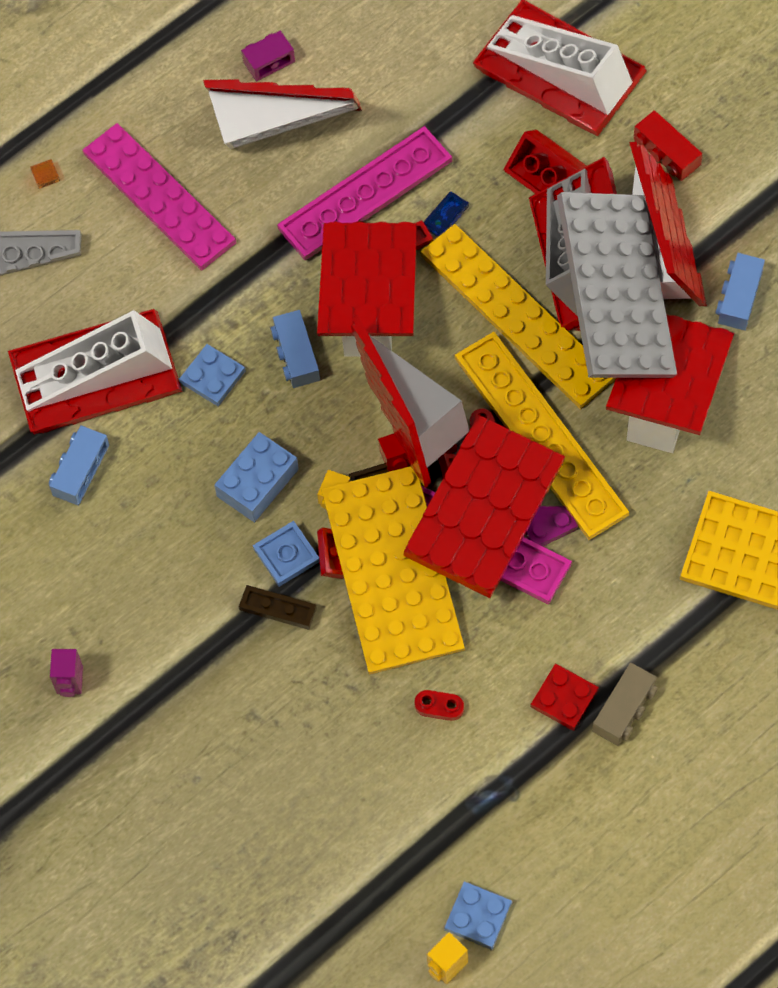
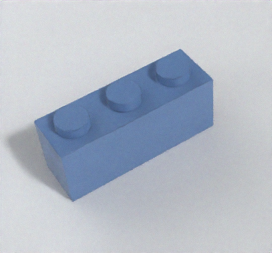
M737 253L736 260L730 261L727 274H730L731 277L729 281H724L721 294H724L725 297L723 301L719 300L715 313L719 315L718 324L746 331L765 259Z
M300 310L273 317L274 326L270 327L273 340H278L280 345L276 347L279 360H284L286 367H283L286 381L291 380L293 388L320 381L319 369Z
M81 425L78 431L72 434L70 447L67 453L64 452L59 461L60 466L57 472L51 475L49 480V487L53 496L79 506L109 447L107 435Z

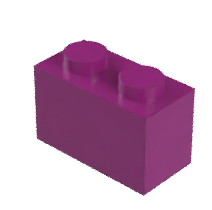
M281 30L268 34L264 39L251 43L241 50L243 63L256 82L295 62L294 49Z
M52 649L50 679L56 693L63 697H73L75 694H82L83 664L77 649Z

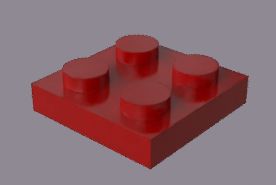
M555 663L531 702L530 707L574 731L597 694L599 687Z

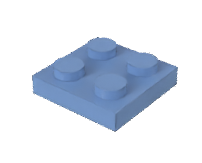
M206 344L179 378V381L182 385L219 406L246 370L238 362Z
M294 521L252 545L253 550L279 587L320 562L319 556Z
M464 881L444 930L492 950L512 900Z

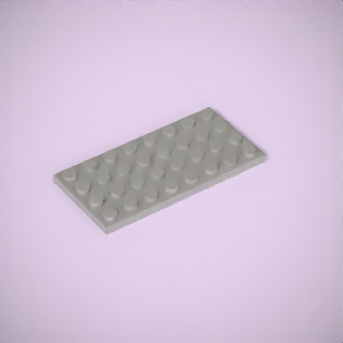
M561 192L557 195L588 377L673 378L677 375L644 195Z

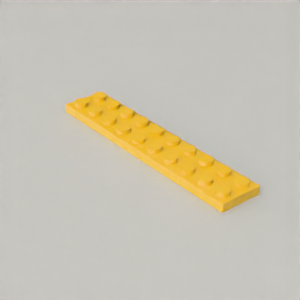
M456 224L452 225L420 251L421 256L579 409H582L615 381V378H589L583 345L564 327H561L556 319Z
M495 332L490 333L455 354L457 363L505 428L565 456V460L550 489L572 515L588 540H591L629 516L628 509Z

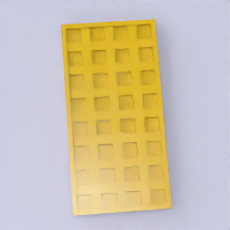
M412 467L322 488L323 499L369 675L465 651L446 577L403 556L408 541L427 508L420 480Z
M708 491L680 575V580L778 610V511Z

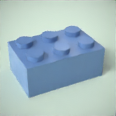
M258 432L215 483L216 495L255 523L299 470L297 457Z

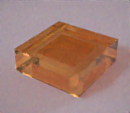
M52 159L30 167L39 189L60 181Z

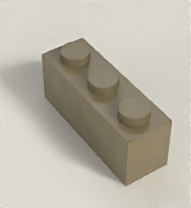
M630 662L595 719L592 732L619 746L622 739L627 741L633 730L631 727L635 719L639 721L646 708L643 706L647 698L652 700L658 689L655 686L657 677Z

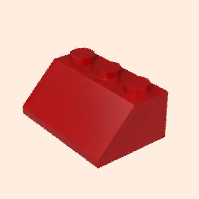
M535 129L523 133L503 171L536 194L587 165Z

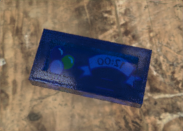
M450 191L425 219L424 224L429 232L439 237L454 225L469 207V203Z

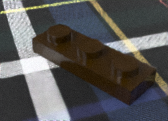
M246 585L239 604L240 611L310 630L317 609L316 604Z

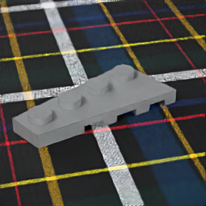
M80 230L0 232V276L81 255Z

